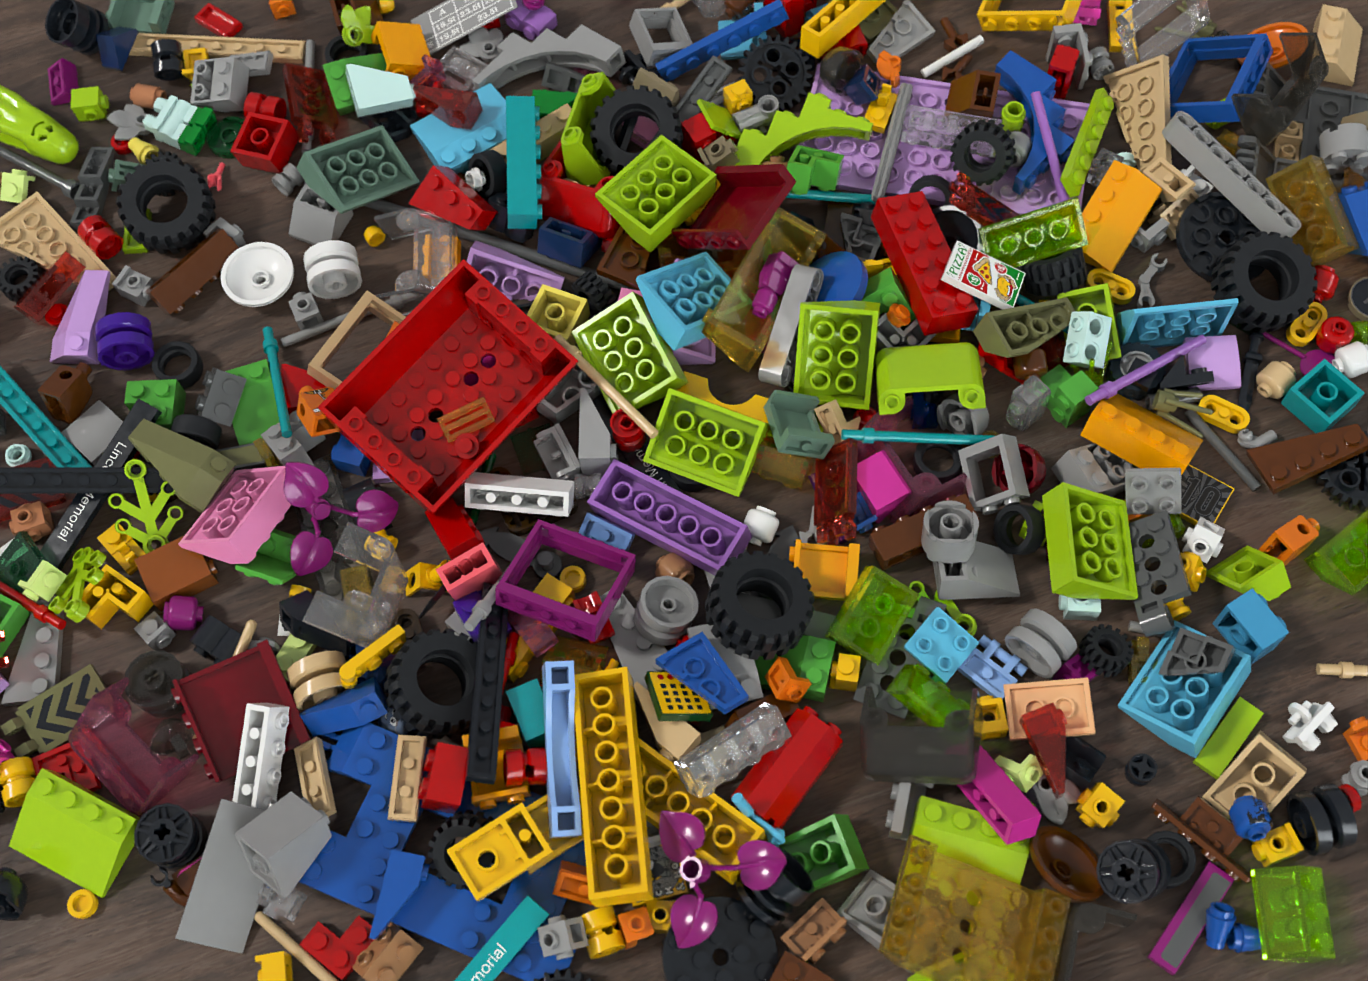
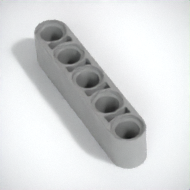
M799 264L793 267L759 368L758 377L761 382L780 387H786L789 384L796 365L800 303L817 301L824 278L822 269Z

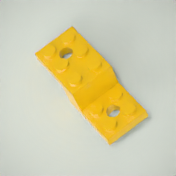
M579 788L582 835L579 837L549 838L548 800L546 794L526 808L523 803H520L446 850L477 902L525 871L529 875L584 840L581 791ZM485 852H491L496 857L494 865L490 868H483L479 864V858Z

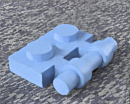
M983 635L978 642L979 645L985 648L984 652L982 653L975 648L957 671L988 695H992L994 698L1002 697L1003 700L1005 698L1003 684H1014L1018 681L1010 673L1015 671L1022 677L1028 670V667L1020 662L1021 659L1015 654L1012 656L1001 648V644L995 639L992 641ZM994 655L996 658L1002 661L1005 664V666L1003 668L1000 667L990 658Z

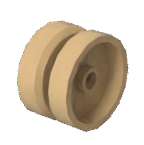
M323 651L314 653L298 660L288 668L286 675L290 687L295 690L293 697L299 711L303 712L348 690L342 686L339 674L340 667L346 663L342 652Z

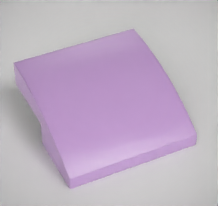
M1236 335L1205 336L1206 344L1185 354L1187 363L1185 367L1186 375L1191 374L1192 369L1206 367L1207 371H1213L1214 376L1213 384L1188 388L1199 387L1200 391L1241 388V368ZM1185 337L1183 344L1195 337Z

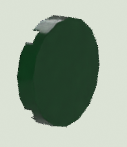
M225 117L223 121L219 123L217 121L212 124L206 139L210 150L216 156L223 159L235 158L230 151L245 121L244 119Z

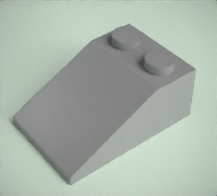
M580 388L578 459L584 480H601L613 459L619 461L617 445L612 444L610 433L585 388Z
M704 624L687 628L689 639L703 631L749 695L748 701L763 698L754 659H749L747 654H742V656L735 654V650L730 646L728 649L721 644L722 639L720 637L715 638L711 632L713 625Z
M871 869L837 911L841 918L844 917L847 920V924L887 958L910 973L913 972L946 928L937 910Z

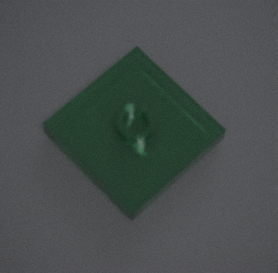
M18 532L0 556V581L21 594L24 592V589L17 585L19 581L27 582L42 560L47 561L27 532Z

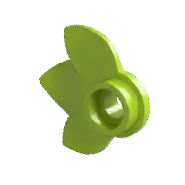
M347 4L341 12V22L344 27L342 38L344 42L351 47L359 46L362 43L372 44L371 35L375 26L370 25L371 8L364 6L354 11ZM351 31L354 33V39L351 38Z

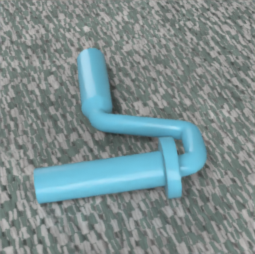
M735 793L732 796L733 803L742 814L765 830L769 843L775 846L785 843L784 830L779 827H772L757 816L752 806L741 793Z

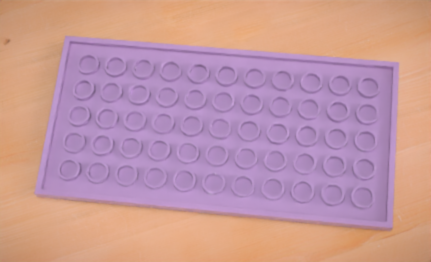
M817 64L811 93H821L826 95L828 99H831L832 110L840 109L853 117H865L870 104L868 102L857 106L843 89L848 81L858 72V69ZM874 72L881 80L880 90H882L883 83L891 85V80H887L881 77L878 72ZM899 76L900 85L905 82L906 84H911L913 88L885 196L907 194L911 186L919 178L927 175H937L946 179L952 186L955 196L953 205L963 207L968 211L988 214L976 198H991L997 203L984 204L993 215L997 214L992 208H1006L1012 213H1000L1001 216L1066 226L1064 216L1060 215L1058 208L1060 202L1051 168L1044 174L1040 173L1032 188H1026L1021 195L1014 192L1012 188L1015 176L1024 164L1020 167H1010L1000 180L994 181L990 185L983 183L982 186H976V182L968 184L966 183V177H963L961 180L958 177L960 172L958 170L954 172L952 168L955 163L950 162V156L953 154L950 150L957 135L967 126L943 122L951 83ZM900 85L897 88H892V93L898 94ZM998 90L992 118V120H995L994 124L996 125L999 124L1003 107L1011 101H1016L1007 91ZM1053 98L1052 101L1066 109L1063 118L1065 123L1061 131L1076 140L1090 104ZM1025 117L1021 132L1026 134L1031 140L1029 126ZM891 118L885 134L872 131L869 141L854 137L829 136L811 139L799 145L844 155L839 183L835 190L871 195ZM982 140L974 141L971 144L972 157L978 163L987 165L995 162L996 153L991 144ZM1064 162L1060 165L1062 172L1066 165ZM1085 183L1079 196L1069 197L1075 209L1073 213L1075 222L1080 217ZM929 186L920 190L923 191L929 205L944 206L945 195L940 189ZM975 188L982 193H975Z

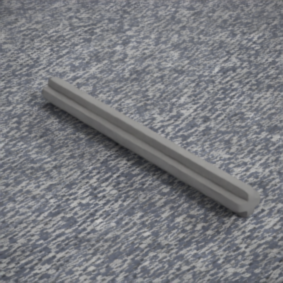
M905 82L899 88L871 194V200L874 202L878 198L885 197L913 86Z

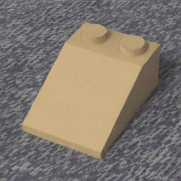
M636 681L633 685L636 699L658 752L684 770L702 749L700 743L701 734L686 721H658L649 691Z
M1260 730L1202 797L1230 821L1229 810L1234 801L1242 796L1250 795L1261 799L1266 803L1270 813L1306 774L1307 768Z

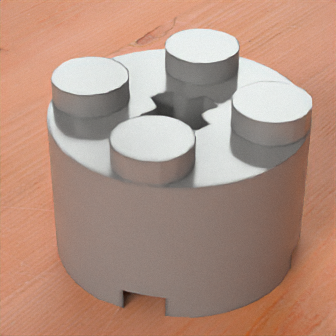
M1344 123L1338 125L1337 130L1330 132L1329 128L1321 133L1319 136L1320 160L1325 175L1348 172V175L1356 176L1364 172L1363 169L1368 166V130H1366V125Z
M951 500L938 502L930 511L928 509L924 515L921 544L927 553V558L933 562H967L974 552L979 527L976 513L966 509L965 504Z

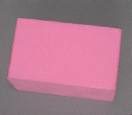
M638 116L630 140L646 149L659 131L658 125L650 118Z

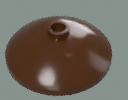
M1043 826L1037 829L1036 835L1030 838L1029 848L1034 866L1041 877L1053 889L1070 899L1083 902L1097 900L1104 891L1097 878L1096 867L1098 857L1090 847L1076 835L1056 826Z

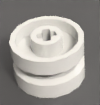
M340 240L324 241L311 246L304 253L303 261L307 272L308 288L315 296L325 299H337L346 297L361 287L362 276L358 266V255L355 247L350 243Z

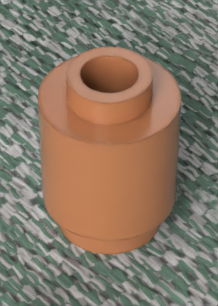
M137 83L130 90V100L133 101L134 105L142 108L154 109V102L158 97L167 99L166 91L161 90L157 86Z

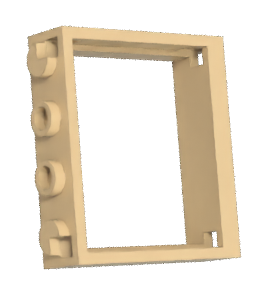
M367 290L308 364L307 374L326 387L336 389L342 381L324 370V367L367 312L370 311L390 326L393 325L394 321L402 322L406 316Z

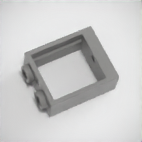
M676 7L634 10L629 27L647 67L656 66L655 63L693 44ZM667 28L672 42L653 43L647 29Z
M999 434L958 450L969 501L975 511H981L984 515L998 512L999 507L1020 504V500L1030 497L1015 436ZM1001 453L1009 490L986 498L978 462Z

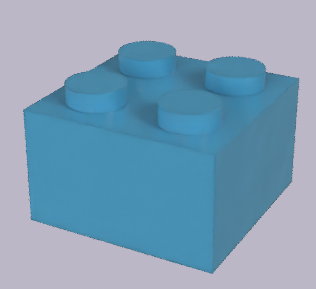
M1253 588L1226 605L1212 623L1230 645L1251 656V664L1274 650L1289 633L1285 622L1279 616H1275L1268 607L1266 599L1262 595L1257 594Z

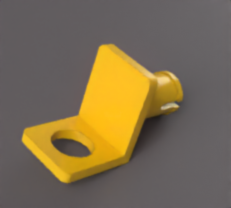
M447 560L442 561L439 565L419 562L406 571V596L410 597L420 589L438 591L443 582L436 569L448 563ZM415 574V583L412 587L411 581L413 575Z

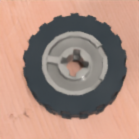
M1130 342L1124 346L1121 345L1122 358L1109 360L1105 371L1106 381L1113 382L1126 375L1136 357L1149 363L1162 355L1155 348H1151L1148 344H1141V342ZM1166 365L1159 369L1147 392L1130 384L1120 389L1117 393L1129 400L1133 399L1136 401L1144 399L1146 394L1156 393L1165 377Z

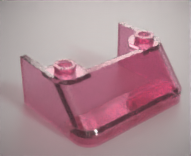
M910 395L905 398V406L900 412L887 415H879V412H877L863 427L874 428L875 431H896L898 423L910 418L913 397ZM860 440L855 441V446L852 448L853 455L850 458L853 465L860 463L881 450H885L912 491L888 515V518L893 523L902 516L909 515L911 517L918 514L922 508L928 505L935 506L936 503L944 501L949 496L957 495L958 497L963 494L967 480L965 473L944 484H941L934 474L928 472L912 477L889 442L874 441L873 444L862 443Z
M125 677L92 696L69 734V743L74 752L126 810L141 816L185 779L199 759V756L195 753L183 762L175 757H168L161 761L128 725L132 709L130 704L121 697L130 682Z

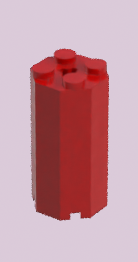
M805 706L803 710L796 709L732 794L733 796L735 793H741L754 809V813L774 828H783L843 745V740L839 737L842 731L831 722L824 723L818 718V713L808 706Z

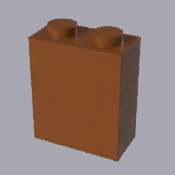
M184 536L134 559L152 603L161 612L164 611L165 602H169L171 597L194 596L219 583L215 575L219 573V570L213 559L209 560L208 556L181 548L178 545Z

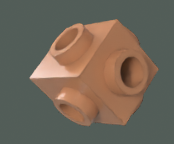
M41 501L23 504L19 508L10 511L12 521L9 522L11 532L25 543L36 542L42 537L50 535L54 530L51 511Z

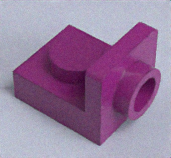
M1078 653L1063 664L1053 676V680L1088 678L1090 682L1098 675L1095 674L1096 669L1093 668L1090 671L1087 668L1089 664L1082 663L1081 660L1084 656H1079Z

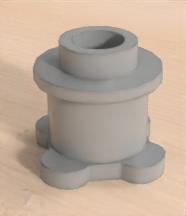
M1365 760L1352 763L1350 771L1341 777L1342 783L1354 787L1360 796H1365L1368 793V761Z

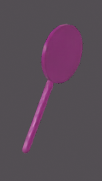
M1266 332L1262 333L1268 340L1301 358L1300 370L1303 376L1309 373L1323 359H1326L1331 364L1332 360L1335 359L1332 354L1322 350H1312L1303 354Z

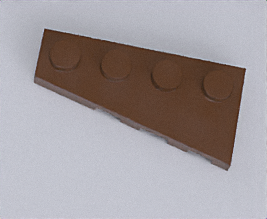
M620 225L596 269L597 274L640 291L636 278L646 273L650 252L633 240Z
M1352 424L1247 449L1246 455L1274 495L1367 451L1368 437L1358 424Z

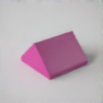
M881 450L853 466V474L849 479V483L851 485L853 483L855 492H861L871 513L876 514L878 518L875 521L876 524L880 523L912 493L885 450Z

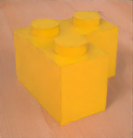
M106 564L101 569L104 572L101 581L96 585L89 583L83 590L82 601L90 605V610L85 618L102 630L120 609L139 623L154 605L150 596L143 589Z

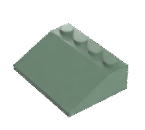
M383 125L308 150L303 153L296 167L309 188L341 214L417 186L420 183Z

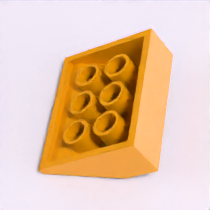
M1118 393L1107 400H1100L1080 435L1138 468H1181V476L1203 442V439L1157 416L1155 413Z

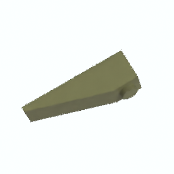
M1066 297L988 312L983 316L973 332L984 352L1006 358L1024 355L1067 328L1071 313L1076 311Z
M143 419L128 436V440L146 461L151 462L159 471V476L164 481H167L175 490L176 496L200 513H203L232 476L236 466L235 462L216 450L146 419Z

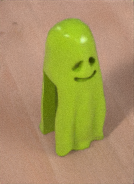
M0 85V142L53 163L66 164L71 162L79 151L77 138L54 118L31 105L18 93Z

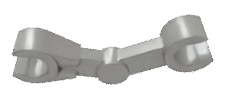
M1159 253L1152 256L1149 268L1139 277L1140 293L1136 305L1138 309L1142 308V301L1148 302L1150 307H1153L1155 304V298L1150 290V280L1156 272L1163 271L1167 264V258L1162 264L1155 262Z

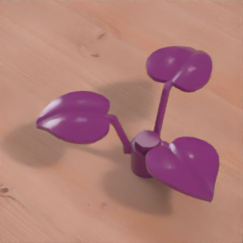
M286 463L283 486L284 495L293 506L305 508L312 516L311 522L315 529V535L309 531H302L292 542L290 561L294 572L298 576H303L322 569L331 560L333 547L328 538L319 537L321 531L318 520L327 518L332 510L352 517H358V528L364 532L373 533L384 529L393 521L398 511V502L387 493L374 489L364 492L357 499L356 509L358 512L334 506L321 497L329 488L328 478L324 472L306 463Z
M661 811L659 835L663 851L670 860L681 863V876L686 881H690V887L694 888L698 895L697 898L695 895L685 894L679 897L671 908L670 920L676 937L677 947L689 948L702 943L713 933L717 926V907L712 902L703 901L704 894L698 883L705 882L709 878L711 871L741 870L740 876L744 885L752 890L768 889L777 881L787 863V858L782 850L772 843L752 840L744 843L739 848L737 856L740 864L712 865L705 859L696 858V852L694 851L699 849L705 841V828L701 820L689 813Z

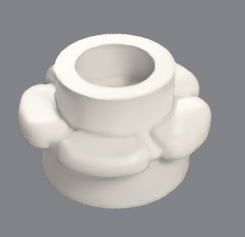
M472 168L466 172L465 181L473 190L481 191L482 186L486 183V177L479 168Z

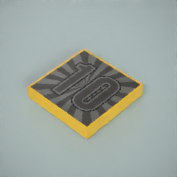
M1189 464L1181 476L1182 514L1175 515L1193 525L1197 524L1200 517L1215 524L1235 488Z

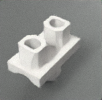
M1305 701L1302 705L1296 702L1291 703L1288 706V711L1292 716L1288 719V722L1292 727L1283 735L1284 740L1287 743H1297L1305 751L1315 750L1320 744V739L1313 733L1315 729L1318 728L1321 733H1328L1338 724L1331 714L1334 706L1330 702H1326L1324 705L1316 702L1311 704L1309 701Z

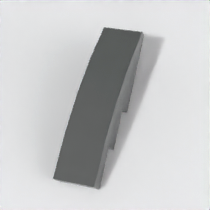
M91 147L78 175L80 187L74 198L77 207L70 221L73 230H78L80 223L85 218L92 215L101 216L110 184L108 182L109 168H113L114 147Z

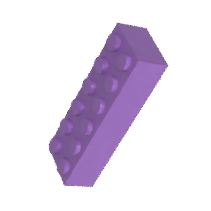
M613 459L587 501L595 514L635 533L637 536L670 553L673 552L714 576L731 557L737 558L740 553H743L752 538L747 525L616 459Z

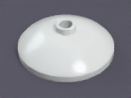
M255 242L240 247L228 257L221 271V284L225 293L234 302L247 307H260L278 300L287 292L294 278V266L288 253L280 246L268 242Z

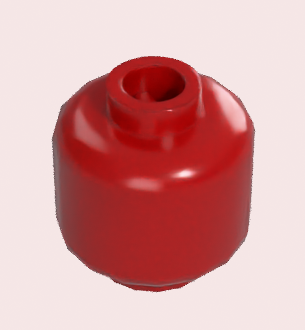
M1326 265L1315 266L1317 276L1314 277V280H1317L1318 284L1317 290L1313 292L1315 293L1313 302L1320 304L1322 301H1328L1334 297L1339 282V277L1335 270Z
M1338 316L1324 320L1315 336L1317 346L1326 353L1335 354L1337 349L1350 344L1354 338L1353 325L1345 318Z

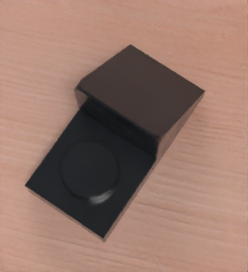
M1182 355L1160 383L1161 390H1164V388L1180 389L1213 384V371H1207L1206 367L1191 370V374L1186 375Z

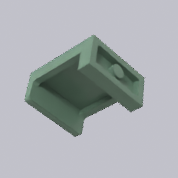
M111 0L105 16L107 17L110 29L120 26L137 29L138 33L166 34L175 2L174 0Z
M781 390L773 391L763 408L779 453L818 459L825 458L835 443L833 434L820 431L814 414V409L820 402L818 397Z

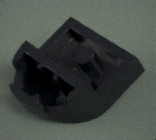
M412 105V107L362 116L360 119L370 129L383 125L393 142L396 143L413 134L410 125L417 121L416 107Z

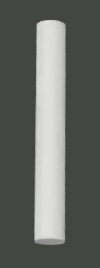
M981 35L975 37L921 70L922 76L927 78L944 66L985 43Z

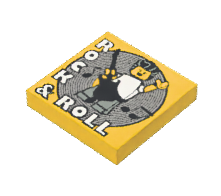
M662 845L649 848L653 900H666L688 894L686 881L680 874L681 863L670 860L664 853ZM647 900L632 902L633 908L647 905Z

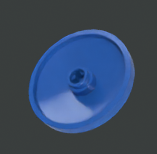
M847 251L833 252L809 265V267L822 269L824 274L823 283L816 302L862 301L868 284V271L865 264L856 255Z

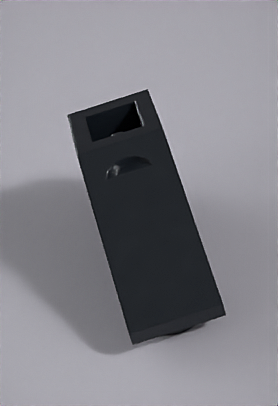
M308 590L279 602L280 622L294 637L329 651L342 652L345 657L350 655V643H352L350 633L337 623L335 616L332 613H328L318 598H314Z

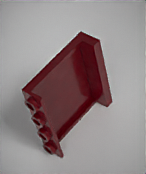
M783 164L717 166L714 173L717 174L716 179L721 185L689 229H672L671 232L677 238L678 244L686 249L750 250L796 183V180Z
M267 639L257 643L256 647L185 678L172 680L175 686L171 689L172 695L177 704L182 702L185 709L182 718L188 729L193 728L197 738L192 739L198 754L203 753L207 763L203 766L209 780L214 778L216 783H220L237 774L247 703H272L290 707L284 753L311 740L308 729L300 717V711L296 707L294 697Z

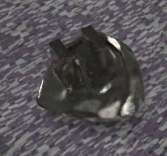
M182 718L163 720L157 725L152 734L149 752L160 756H168L176 752L180 760L190 755L187 745L193 741V728L188 729Z

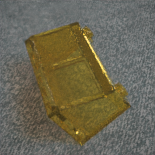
M780 207L750 250H748L715 309L709 308L702 319V322L706 323L702 333L733 362L747 372L750 371L760 356L771 335L785 293L784 291L778 296L773 312L767 315L765 319L756 317L752 313V301L759 290L760 272L768 256L783 251L800 265L809 266L827 234Z

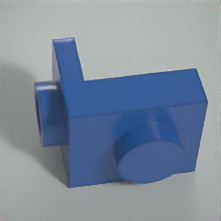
M860 491L850 496L841 512V516L850 532L859 531L860 534L874 527L872 522L878 520L876 514L871 513ZM852 504V511L849 512V513H846V512L848 511L850 505Z

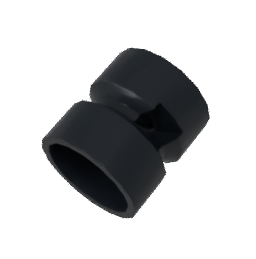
M160 39L152 42V59L155 60L153 62L154 77L164 81H174L183 78L182 69H184L181 60V43L173 39Z

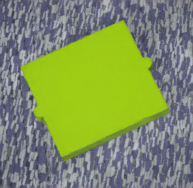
M698 99L697 104L712 130L740 139L741 132L726 108L715 105L713 102L710 103Z

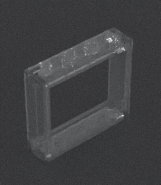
M1138 0L1116 17L1118 26L1116 31L1120 36L1119 43L1123 47L1121 52L1126 58L1124 60L1125 65L1130 67L1163 54L1167 56L1209 24L1210 17L1207 0H1186L1187 10L1139 47L1135 33L1177 0Z

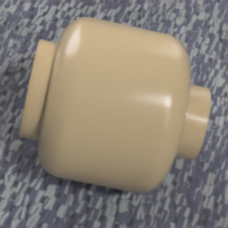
M1272 361L1256 376L1258 392L1265 398L1280 399L1296 384V371L1285 361Z

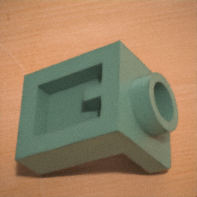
M115 159L114 169L109 168L108 182L112 183V191L117 192V186L121 183H126L124 179L128 172L134 173V167L140 163Z

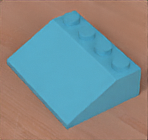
M489 83L411 124L410 128L434 165L449 167L456 174H465L469 171L470 158L474 154L488 151L506 140V100Z
M707 252L647 272L636 278L658 334L673 351L740 324L752 306V301Z
M1238 298L1139 308L1119 312L1116 316L1120 346L1130 342H1141V344H1148L1151 348L1182 345L1185 337H1197L1199 335L1221 336L1239 303Z
M1174 620L1175 629L1165 633L1119 702L1118 708L1170 746L1196 758L1251 673V656L1235 649V653L1223 673L1177 676L1159 675L1168 650L1171 651L1180 627L1206 637L1205 634Z

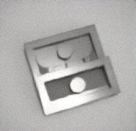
M98 400L61 433L84 457L95 465L123 421Z

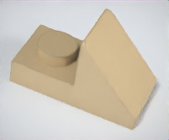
M1162 157L1142 171L1146 177L1162 188L1160 193L1162 202H1175L1196 186L1195 182Z
M836 399L815 408L814 411L824 433L833 434L835 443L831 448L834 455L854 448L856 440H842L841 431L842 429L858 430L861 417L859 416L846 422L842 409Z

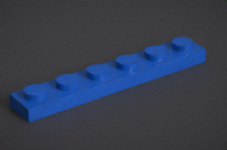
M776 0L655 63L662 78L668 82L691 69L697 68L699 65L710 60L713 55L718 57L729 49L739 46L741 43L760 35L774 26L780 25L783 21L789 19V16L781 0Z

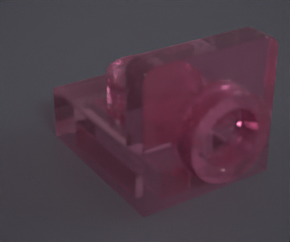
M424 55L421 58L425 68L410 80V84L413 83L415 90L419 92H426V87H433L435 81L443 83L446 80L442 63L437 58Z

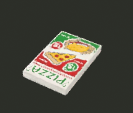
M957 241L941 280L1003 310L1014 308L1026 273Z

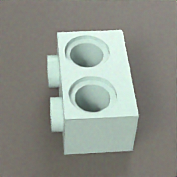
M1090 311L1072 312L1063 362L1083 368L1103 369L1112 318Z

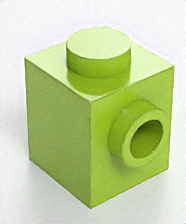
M99 86L71 90V109L79 122L106 119L109 100L107 95L102 93Z

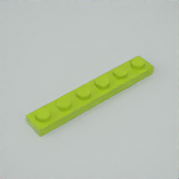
M1105 88L1095 90L1060 177V181L1070 198L1079 196L1110 114L1114 108L1113 99L1111 96H1108Z

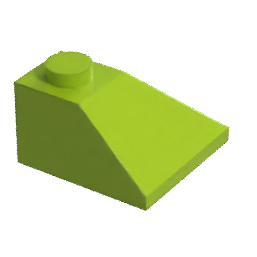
M1248 545L1207 570L1206 573L1207 577L1242 594L1253 588L1257 594L1262 595L1267 601L1279 597L1291 588L1283 561Z

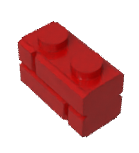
M1061 44L1056 46L1047 74L1057 79L1054 88L1056 90L1054 99L1065 100L1080 53L1078 49Z

